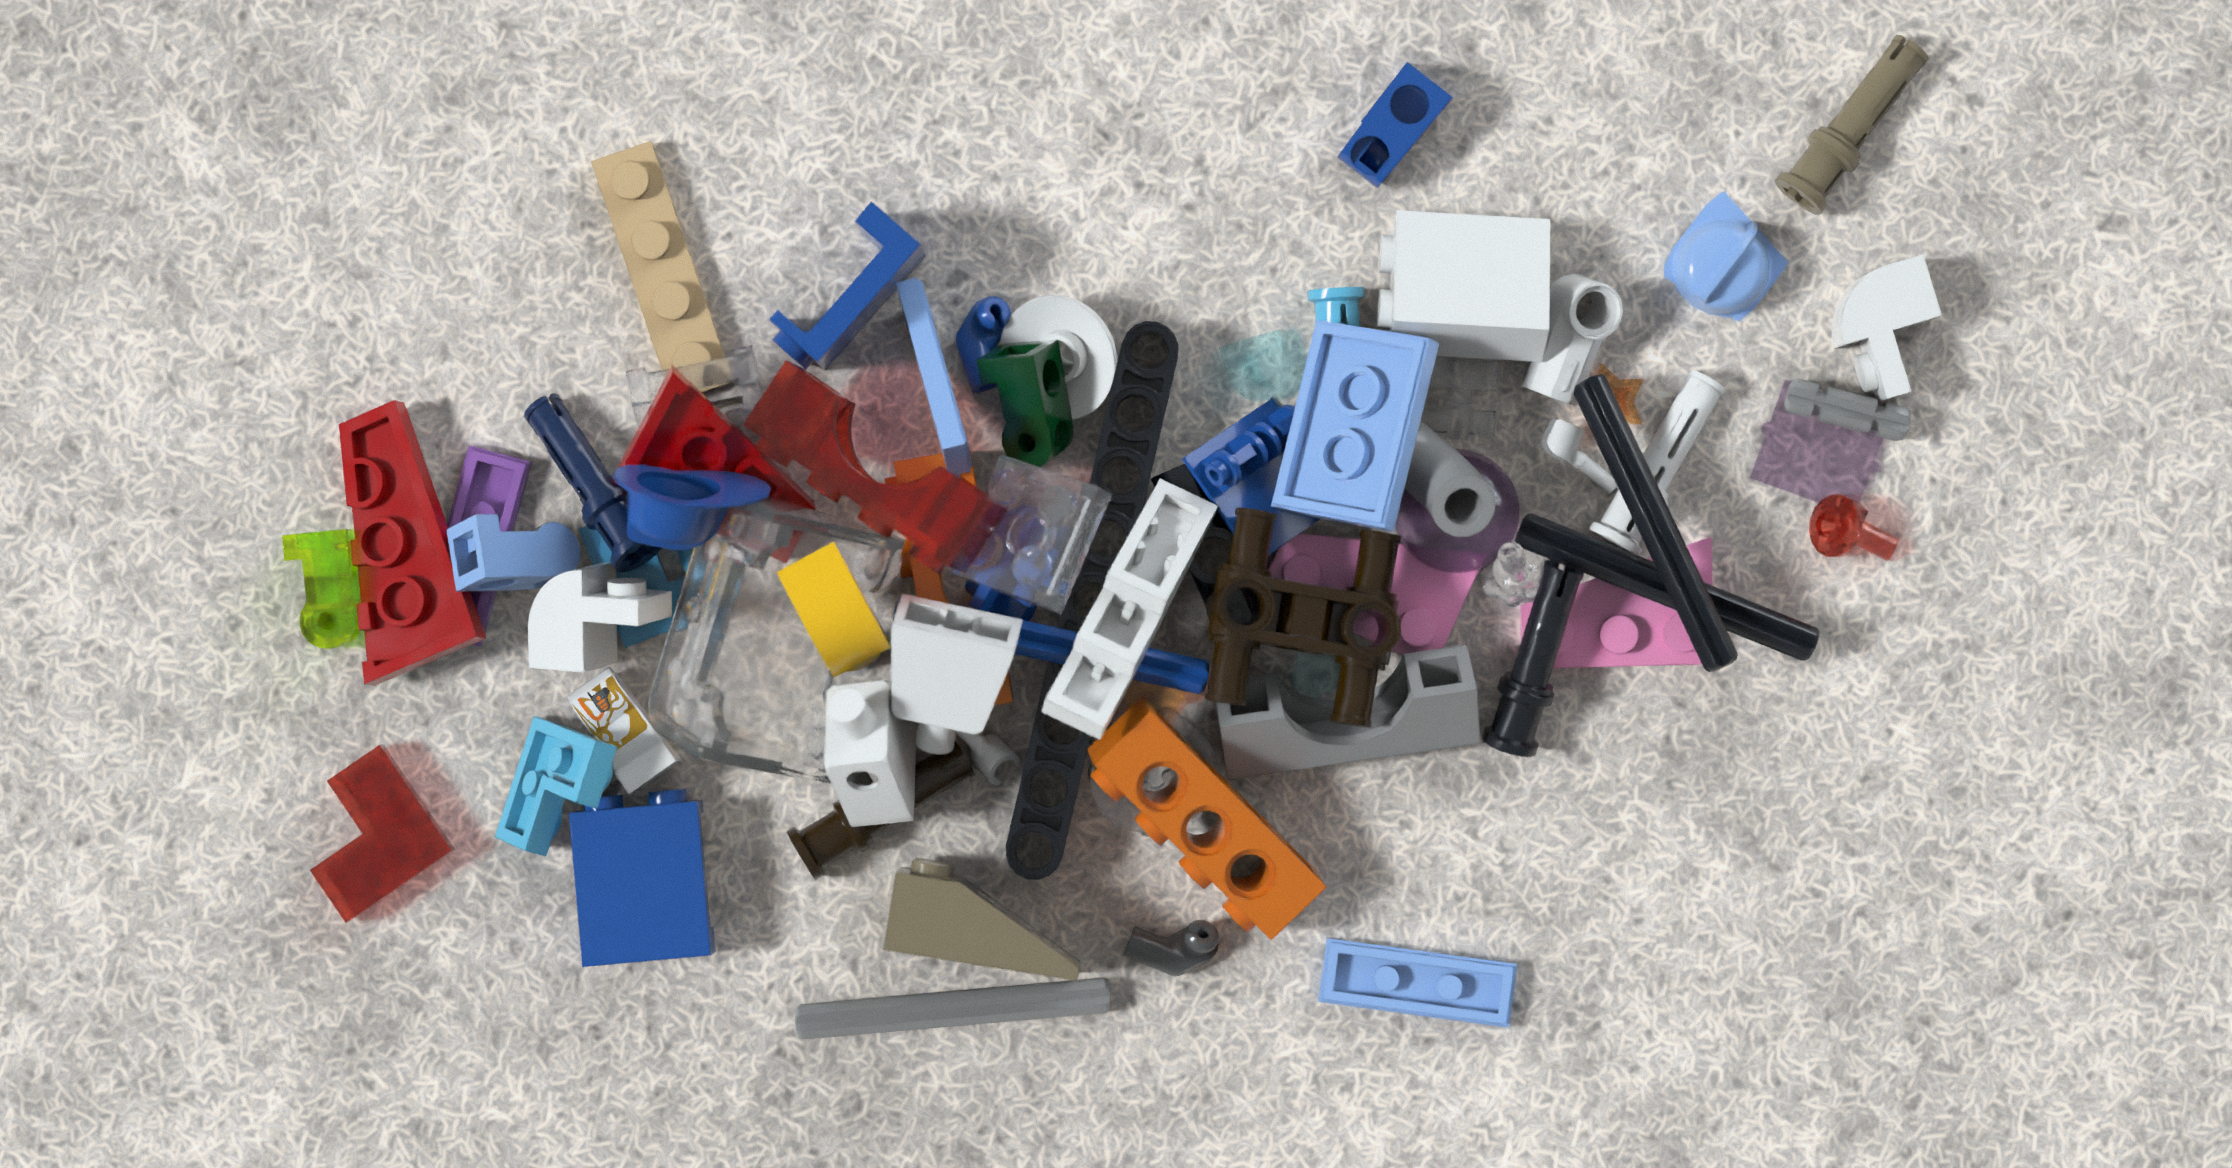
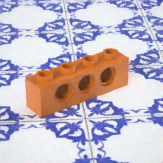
M1143 696L1104 732L1101 740L1097 739L1087 749L1094 765L1097 767L1090 776L1098 786L1115 802H1118L1125 795L1141 811L1134 818L1138 825L1160 846L1169 839L1185 855L1178 863L1200 887L1205 890L1213 882L1228 897L1222 904L1223 908L1246 932L1249 933L1257 926L1272 940L1327 888L1316 869ZM1157 767H1168L1174 770L1172 781L1164 789L1149 791L1142 787L1144 777L1150 770ZM1212 811L1217 814V821L1210 831L1199 835L1187 832V824L1196 813ZM1250 854L1261 857L1260 865L1252 875L1244 878L1231 875V868L1238 858Z

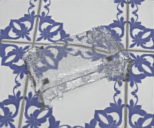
M767 497L754 504L729 507L716 535L703 545L693 549L650 691L648 717L651 726L656 732L702 761L831 783L824 765L826 709L824 707L826 704V693L828 688L831 687L834 677L809 636L776 572L834 542L846 560L861 591L878 594L885 590L898 576L905 540L885 530L772 497Z

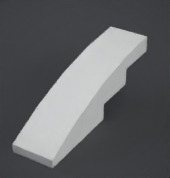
M1159 479L1107 573L1103 589L1079 630L1073 649L1045 698L1042 708L1043 713L1101 740L1194 559L1217 511V505Z

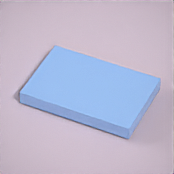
M1316 320L1271 507L1284 512L1394 532L1439 343L1426 337Z

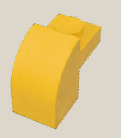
M834 542L776 572L809 636L834 678L846 671L852 672L867 667L880 656L881 652L891 648V643L882 625L869 606L846 560Z

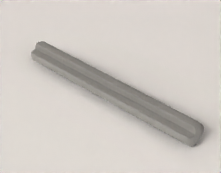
M1093 978L1077 981L1070 980L801 1004L796 1008L795 1024L799 1038L815 1039L1107 1013L1111 1009V991L1107 979Z

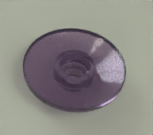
M1456 449L1477 469L1492 489L1496 502L1495 513L1490 523L1477 534L1469 537H1454L1444 533L1436 525L1425 507L1404 489L1395 530L1397 535L1401 536V542L1404 547L1420 562L1440 571L1463 573L1478 570L1491 564L1506 551L1517 531L1520 506L1512 481L1498 464L1477 452Z

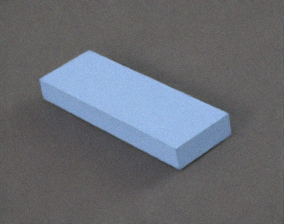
M918 277L897 282L896 285L903 315L948 476L952 477L970 472V467L973 465L969 446L923 283L918 280Z
M1327 938L1318 1001L1509 1028L1517 964Z

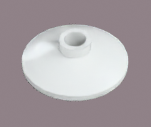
M1062 295L1040 296L1021 305L1010 316L1009 322L1003 329L1000 345L1058 339L1061 353V346L1065 343L1071 349L1074 356V362L1065 360L1061 354L1072 420L1084 417L1099 408L1110 395L1118 362L1114 340L1103 320L1084 303Z

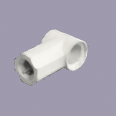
M1578 274L1562 276L1551 285L1549 334L1543 361L1530 363L1522 383L1523 387L1566 404L1577 406L1578 402L1574 396L1575 386L1588 378L1603 338L1614 332L1621 322L1623 306L1621 298L1615 289L1607 284ZM1590 293L1591 308L1584 318L1578 320L1576 315L1577 304L1584 295Z

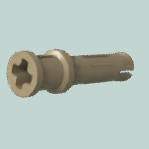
M1896 35L1892 39L1884 54L1852 93L1836 117L1833 118L1827 127L1821 126L1818 130L1814 129L1807 138L1810 146L1789 173L1781 172L1776 178L1775 183L1781 192L1806 211L1817 215L1824 211L1827 207L1825 198L1845 172L1852 173L1859 165V158L1861 156L1858 150L1889 111L1911 79L1929 60L1925 51L1910 39L1906 42L1905 46L1903 45L1906 41L1904 36Z

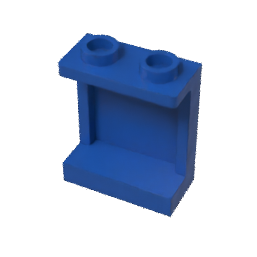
M873 202L857 217L855 223L860 232L878 247L880 252L809 332H803L779 310L769 319L780 330L772 340L805 370L813 361L826 370L896 291V283L904 281L926 256L921 244Z
M686 789L648 792L649 805L628 807L623 805V795L601 796L598 808L585 805L584 811L569 813L582 967L710 956L716 952L714 927L710 926L701 824L703 801H687Z

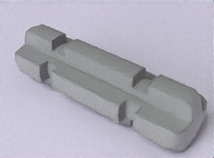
M1795 379L1790 382L1784 399V410L1788 413L1806 418L1814 414L1817 415V421L1863 433H1869L1871 429L1876 431L1875 436L1893 441L1904 439L1911 418V411L1907 407L1889 402L1884 403L1883 406L1877 405V399L1832 387H1825V390H1820L1819 384L1802 379Z

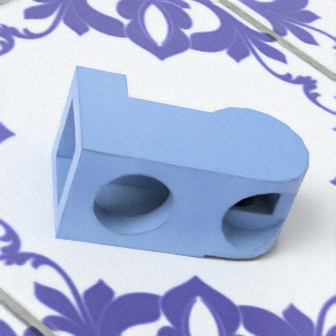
M475 514L446 529L456 592L537 589L543 587L553 577L575 570L580 561L578 540L573 532L561 523H546L531 531H500L498 514Z

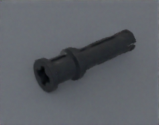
M1544 561V570L1513 670L1505 672L1504 676L1500 677L1497 689L1502 695L1492 726L1485 727L1481 739L1484 743L1511 755L1521 757H1533L1536 755L1539 744L1534 738L1544 707L1551 706L1555 695L1553 693V686L1548 682L1579 583L1584 575L1581 569L1565 563L1563 570L1559 569V561Z

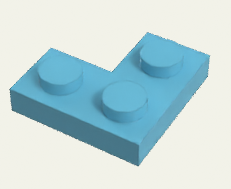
M534 716L495 838L524 851L547 856L551 840L557 835L562 823V806L565 798L578 804L598 808L602 792L608 787L613 775L612 761L617 747L562 724Z

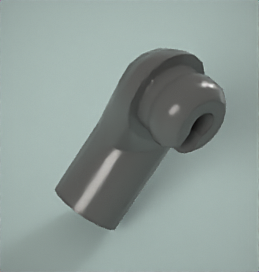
M1195 920L1187 927L1167 938L1160 937L1135 926L1123 955L1168 975L1181 976L1209 962L1218 951L1219 933L1216 927L1206 920Z

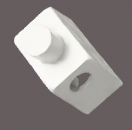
M906 594L901 595L891 629L892 713L899 719L919 723L915 740L917 747L931 754H947L953 750L957 731L974 735L983 732L1013 660L1023 619Z
M879 680L833 685L828 688L826 693L825 771L851 827L914 821L917 722L899 719L893 715L891 681ZM868 772L874 774L879 780L872 784L873 780Z

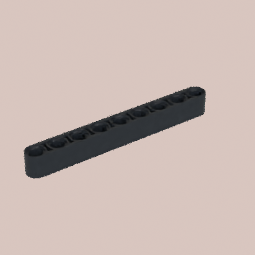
M1144 321L1134 325L1126 333L1121 345L1056 628L1079 632L1086 618L1082 617L1074 607V595L1077 589L1089 582L1099 583L1104 586L1107 573L1119 554L1118 552L1110 557L1096 554L1088 543V534L1091 528L1103 520L1113 521L1123 529L1126 541L1144 507L1177 364L1179 346L1175 334L1167 326L1156 321ZM1145 335H1154L1161 338L1168 349L1166 361L1155 369L1140 367L1131 355V348L1134 342ZM1130 397H1140L1147 400L1154 411L1152 423L1146 429L1139 432L1125 429L1117 418L1119 405ZM1127 459L1138 468L1140 480L1137 487L1131 492L1116 494L1104 485L1102 473L1105 466L1113 460ZM1049 661L1006 842V858L1010 868L1017 875L1028 880H1040L1050 876L1058 868L1062 860L1091 736L1081 731L1080 736L1075 741L1068 744H1059L1047 735L1045 720L1048 715L1042 712L1046 696L1061 671L1058 663ZM1045 769H1053L1060 772L1068 784V792L1065 799L1053 806H1045L1038 803L1031 792L1033 777L1039 771ZM1039 832L1049 838L1053 846V856L1046 865L1039 868H1031L1019 860L1016 853V845L1024 834Z

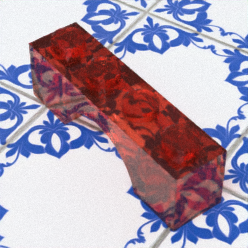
M786 360L743 424L761 437L755 447L786 468L792 460L811 471L805 482L834 502L838 503L842 496L845 495L863 507L857 518L886 538H890L894 530L914 543L908 553L931 570L941 574L945 566H948L966 574L1008 511V508L959 474L942 466H939L924 477L908 483L885 484L878 482L864 469L854 450L851 429L855 403L806 369Z

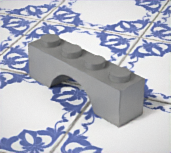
M1467 645L1403 654L1394 672L1383 683L1375 687L1370 721H1372L1371 728L1331 722L1330 716L1333 714L1335 700L1317 699L1302 695L1286 685L1277 672L1248 677L1245 706L1215 702L1227 780L1481 743L1478 694Z

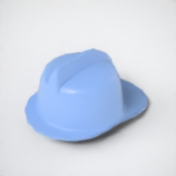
M1724 191L1702 209L1674 245L1665 263L1664 278L1675 284L1678 292L1691 306L1709 315L1731 317L1739 322L1757 306L1785 270L1788 261L1758 229L1759 224L1755 221L1752 222Z

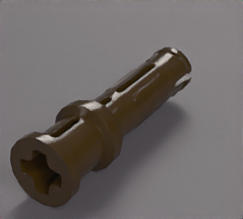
M956 741L951 752L947 754H932L915 765L914 809L966 778L976 775L968 760L947 772L942 771L943 766L964 754ZM839 800L833 803V811L802 830L792 827L786 833L816 881L824 876L823 869L827 865L850 851L857 849L864 852L869 849V844L874 842L871 835L892 823L851 827Z

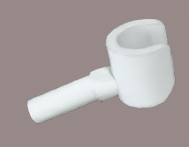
M1561 419L1550 420L1541 440V446L1544 451L1549 455L1552 453V457L1581 470L1610 494L1616 488L1614 478L1588 455L1577 450L1585 431Z
M960 731L956 732L971 749L970 760L972 764L991 784L1000 785L1002 783L994 774L996 768L1002 762L1012 760L1016 766L1020 765L1021 760L1018 755L998 735L989 734L984 736L981 733L974 735Z

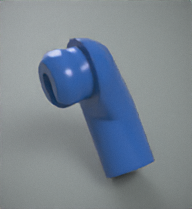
M988 296L977 301L970 309L956 334V346L971 392L973 393L984 392L997 387V383L981 384L977 359L997 347L1003 329L1011 316L1008 303L997 296Z

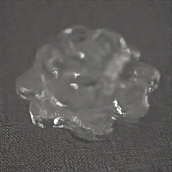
M1508 542L1498 546L1494 551L1492 560L1480 569L1481 578L1486 581L1483 586L1484 594L1490 598H1499L1512 608L1521 603L1534 601L1544 570V561L1550 559L1525 550L1516 542Z

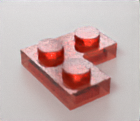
M384 744L378 745L327 780L362 832V835L310 869V871L345 923H347L455 850Z

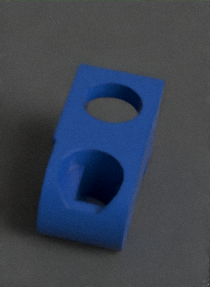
M1407 62L1361 120V126L1337 158L1378 188L1453 100V97Z

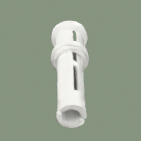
M1695 370L1688 372L1686 381L1643 453L1667 506L1669 505L1668 499L1670 496L1665 491L1687 453L1694 445L1698 434L1719 398L1726 391L1721 384ZM1618 488L1601 521L1592 522L1587 531L1600 541L1639 556L1642 549L1638 544L1642 537Z

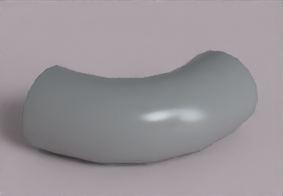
M1420 421L1404 489L1425 507L1436 525L1444 533L1454 537H1469L1481 532L1490 523L1495 513L1496 500L1492 489L1467 459L1441 436Z

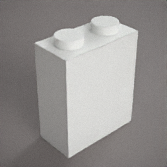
M1397 210L1393 235H1381L1379 273H1391L1390 290L1380 289L1377 327L1389 328V332L1430 338L1439 343L1436 356L1542 362L1549 334L1550 219Z

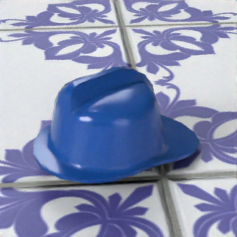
M626 465L617 468L613 474L616 483L628 491V519L626 527L628 538L636 543L669 550H689L703 545L716 535L729 507L758 503L766 499L771 491L766 481L736 472L677 471L647 465Z

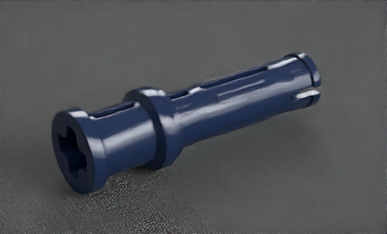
M552 393L549 398L545 395L534 401L526 409L524 418L536 435L539 436L548 453L579 496L583 504L581 510L583 514L582 519L588 529L599 532L611 550L610 561L616 571H631L650 561L662 548L636 543L628 538L626 530L628 491L614 483V478L609 474L579 426L576 425L560 396Z

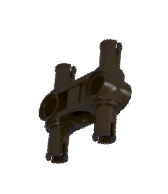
M1236 508V520L1229 563L1222 564L1221 570L1217 571L1215 588L1210 592L1206 602L1207 616L1209 618L1207 635H1210L1209 641L1215 643L1205 700L1245 706V695L1253 649L1259 650L1260 645L1335 658L1334 663L1340 665L1333 714L1330 716V721L1371 728L1372 721H1370L1378 671H1385V665H1389L1391 650L1397 644L1401 634V622L1397 615L1399 601L1396 600L1397 594L1391 593L1401 536L1379 531L1361 530L1353 586H1347L1345 591L1272 578V572L1266 571L1273 524L1276 521L1277 514L1256 509ZM1236 589L1246 591L1254 602L1253 616L1244 625L1235 623L1227 612L1228 598ZM1362 611L1370 613L1378 624L1377 638L1368 647L1361 645L1353 634V622L1355 617Z

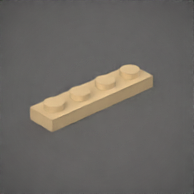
M652 141L591 161L664 378L673 365L702 394L735 383Z

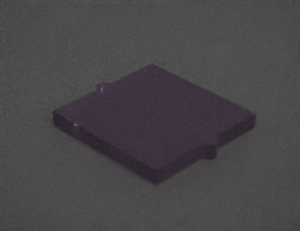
M1785 379L1770 422H1766L1761 426V432L1765 436L1749 478L1855 516L1870 473H1875L1879 469V464L1875 461L1883 438L1875 436L1876 431L1871 429L1869 433H1863L1817 421V415L1814 414L1806 418L1786 412L1784 410V399L1791 381Z

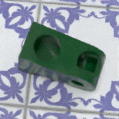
M1058 339L1001 344L977 359L981 384L997 383L1004 420H1006V425L1002 432V447L1012 463L1023 469L1033 470L1042 467L1070 446L1073 439V421Z

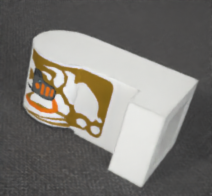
M606 668L567 696L575 713L593 737L617 747L612 761L614 774L628 794L636 793L682 760L612 668Z

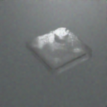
M1000 454L950 572L963 580L1062 614L1112 495L1098 486Z

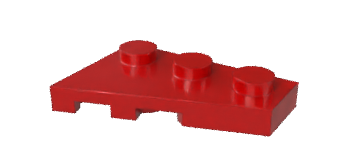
M672 365L617 468L626 465H647L677 471L736 472L766 481L771 488L769 496L758 503L729 507L718 531L787 563L816 510L814 500Z

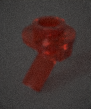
M1833 494L1823 498L1814 508L1810 518L1809 534L1811 542L1815 549L1826 557H1842L1850 553L1857 545L1888 561L1896 550L1899 539L1864 521L1869 511L1858 501L1846 495Z

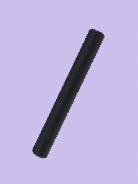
M1600 374L1581 381L1575 386L1574 396L1704 669L1707 672H1714L1732 664L1737 659L1738 653L1607 378Z
M1530 513L1523 518L1515 537V543L1518 547L1550 560L1559 561L1562 565H1565V563L1573 565L1587 575L1676 610L1654 562L1536 514ZM1704 582L1727 631L1801 661L1807 660L1812 656L1820 633L1816 627Z

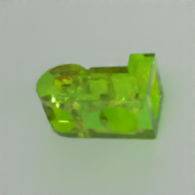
M354 529L282 535L284 561L302 560L307 602L300 612L299 625L302 635L309 643L318 648L334 649L348 645L357 638L360 632L356 603H361L358 567L352 566L350 540L355 539Z

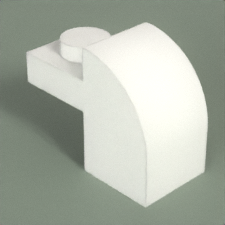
M1924 254L1885 265L1861 277L1846 290L1835 309L1832 321L1834 349L1859 342L1862 354L1854 356L1857 378L1864 392L1874 391L1878 402L1912 392L1893 331L1942 316Z
M603 562L567 571L553 577L540 589L529 613V668L584 673L618 663L617 624L640 626L672 617V591L646 589V580L641 578H616V569L611 562Z

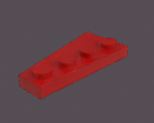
M397 400L390 401L339 424L346 504L352 507L355 539L350 540L352 566L358 567L361 603H356L358 628L360 631H364L367 661L362 662L363 679L365 685L376 686L486 639L471 592H456L446 530L448 526L406 405Z

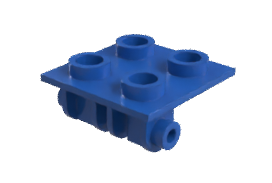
M1273 398L1182 458V461L1211 503L1218 506L1217 512L1232 534L1234 533L1236 520L1235 510L1238 507L1277 514L1276 521L1273 524L1269 555L1321 519L1284 512L1271 507L1295 406L1288 404L1279 407Z

